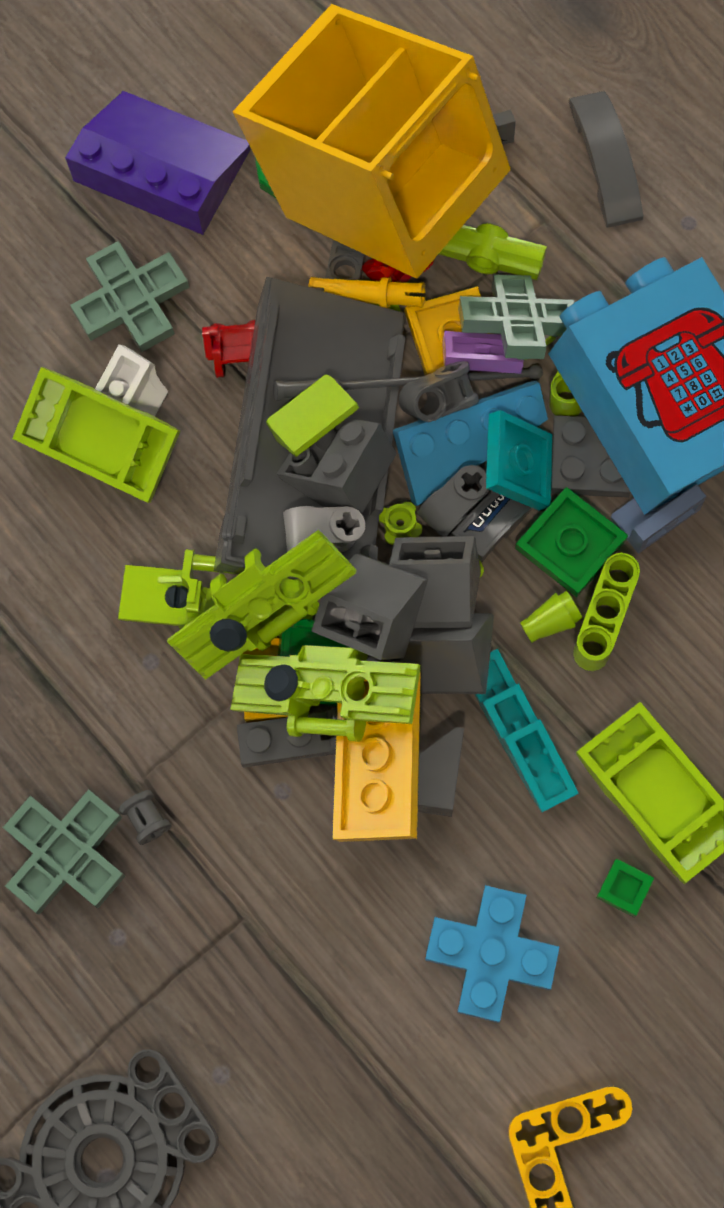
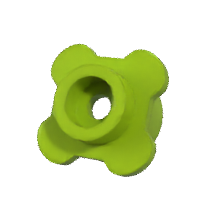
M404 502L392 505L390 508H383L379 515V521L384 524L386 530L384 538L387 543L394 545L395 538L419 537L421 535L422 526L416 521V507L414 504ZM402 520L404 525L398 526L396 524L397 521Z

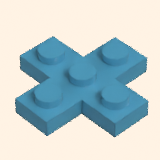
M485 885L476 927L437 917L434 918L425 961L466 970L457 1013L499 1023L508 981L551 990L560 947L518 937L527 895Z

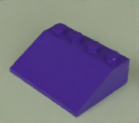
M122 91L82 128L65 159L74 182L203 235L249 154L251 147L247 140Z

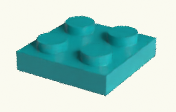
M502 410L490 413L487 437L486 489L538 511L548 508L551 505L553 434Z

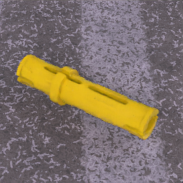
M310 277L308 287L324 288V292L369 304H379L380 307L390 308V305L418 306L423 308L425 303V297L409 295L410 293H426L424 282H392L391 278L370 281Z

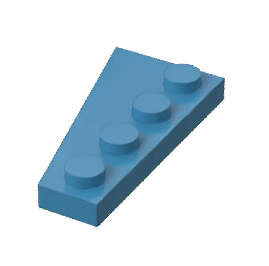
M531 381L479 399V402L464 410L455 411L436 421L426 422L419 420L393 429L412 504L418 506L426 501L463 467L469 465L479 466L487 460L488 420L490 413L502 410L536 427L547 421L548 417L540 383Z

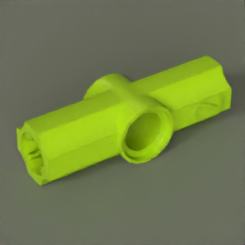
M481 224L477 228L463 225L438 255L465 261L471 269L482 274H495L500 270L516 275L531 276L532 279L538 280L547 246L509 237L504 229L494 224Z

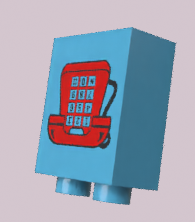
M666 257L649 263L626 280L625 285L631 294L610 305L601 291H596L578 300L559 316L566 327V331L548 353L644 515L682 495L694 485H700L724 471V292L702 257L676 271L673 270Z

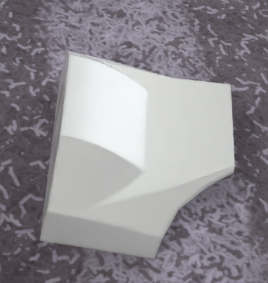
M120 344L95 388L117 401L144 411L154 417L168 393V390L156 375L155 364Z

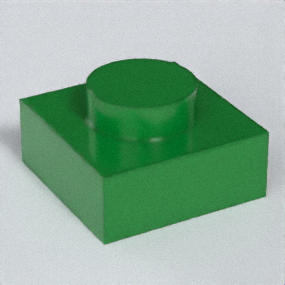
M616 858L596 898L635 918L654 877Z

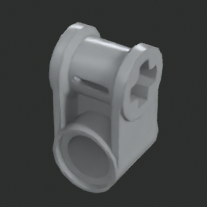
M300 506L283 512L287 552L317 530L323 533L340 553L345 552L354 545L355 541L365 531L366 523L364 516L359 510L349 506L320 508Z

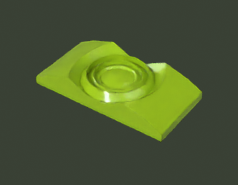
M41 367L12 439L140 500L151 503L180 430L144 411L117 401L86 384Z
M641 702L576 751V755L603 793L625 814L650 850L684 885L724 853V799Z

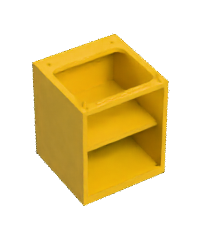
M331 4L233 111L286 218L418 279L511 170L481 81V76L472 55Z

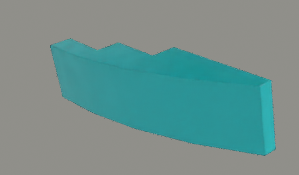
M496 649L490 652L486 694H474L540 812H544L579 794L541 719H537L520 684L515 683L499 650Z

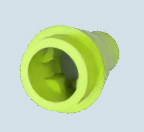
M567 591L560 595L555 592L529 617L521 621L520 624L530 642L533 643L538 639L575 628V623L583 619Z

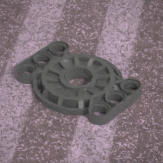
M151 1049L141 1050L130 1059L128 1078L120 1075H92L77 1079L56 1090L38 1108L27 1126L20 1147V1161L14 1158H0V1166H11L16 1173V1182L11 1190L7 1192L0 1191V1208H20L26 1202L34 1203L38 1208H170L181 1186L185 1170V1160L192 1163H201L209 1160L216 1153L218 1147L217 1133L168 1060L157 1051ZM146 1057L155 1058L160 1065L159 1076L150 1083L143 1082L137 1075V1066ZM94 1082H111L108 1090L85 1092L83 1085ZM121 1083L128 1085V1094L120 1092ZM73 1090L74 1097L63 1102L55 1111L50 1108L61 1096ZM170 1093L180 1094L185 1102L183 1113L176 1119L167 1118L161 1110L163 1098ZM42 1117H44L46 1121L38 1133L35 1145L31 1144L35 1129ZM195 1129L204 1130L210 1138L208 1150L200 1156L191 1154L186 1147V1138ZM98 1138L114 1140L120 1146L123 1153V1165L120 1173L114 1179L103 1183L91 1180L85 1174L82 1166V1156L85 1148ZM29 1154L33 1155L32 1165L28 1164ZM170 1154L177 1157V1167L170 1166ZM175 1176L171 1192L162 1205L157 1199L165 1187L167 1177Z

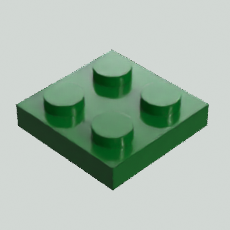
M566 487L516 543L515 549L577 598L601 571L606 560L615 554L627 541L628 534Z

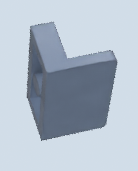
M696 484L682 495L644 515L634 498L612 513L611 521L628 534L627 541L639 554L701 509L706 495Z

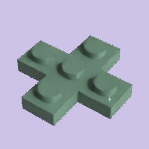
M117 241L86 258L88 266L102 288L70 306L90 341L123 323L141 352L174 335L173 327L158 304L189 288V285L170 252L136 269L120 242Z
M493 275V297L460 296L458 311L462 333L501 334L505 358L520 360L544 359L547 347L544 335L555 337L563 335L566 327L559 316L564 310L574 304V300L536 299L532 278L526 275Z
M89 789L62 821L30 795L3 828L33 854L5 887L38 915H40L66 883L96 908H99L124 879L125 875L95 849L122 817Z

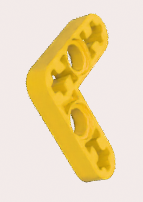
M605 1087L521 1113L513 1118L508 1128V1137L530 1208H537L536 1198H550L559 1191L562 1201H553L555 1208H573L554 1147L625 1124L632 1113V1101L625 1091L617 1087ZM611 1094L613 1100L622 1101L623 1108L617 1111L618 1119L612 1120L610 1114H602L594 1117L599 1125L594 1128L590 1127V1114L583 1104L584 1100L591 1099V1108L604 1105L606 1103L605 1095ZM571 1106L576 1108L582 1116V1125L575 1133H566L558 1125V1114L565 1107ZM545 1112L550 1113V1126L557 1139L549 1141L548 1132L537 1134L534 1137L535 1144L532 1146H528L526 1140L517 1139L516 1132L522 1129L521 1121L528 1119L531 1126H537L545 1123L541 1114ZM537 1164H546L554 1172L555 1179L553 1185L545 1191L536 1190L529 1181L530 1171ZM543 1204L539 1208H547V1205Z

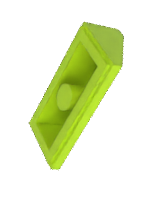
M326 374L270 416L266 424L276 441L297 457L357 411L359 406L331 376Z

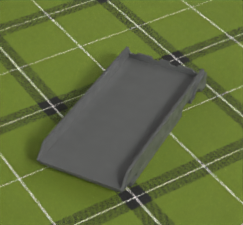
M266 277L257 307L228 498L219 533L214 571L221 573L230 572L239 575L245 569V555L255 548L260 551L262 555L261 562L266 568L287 553L283 512L300 506L323 507L281 480L277 475L290 452L276 441L266 421L294 398H284L282 401H276L273 395V382L277 380L282 382L319 380L326 374L333 379H338L340 382L400 378L405 336H403L405 313ZM399 386L345 390L359 406L357 411L348 418L380 423L392 444ZM388 470L362 513L366 523L363 535L355 541L350 549L341 552L348 561L355 553L377 560L378 546L375 545L379 515L383 511ZM287 577L292 580L299 579L296 577Z

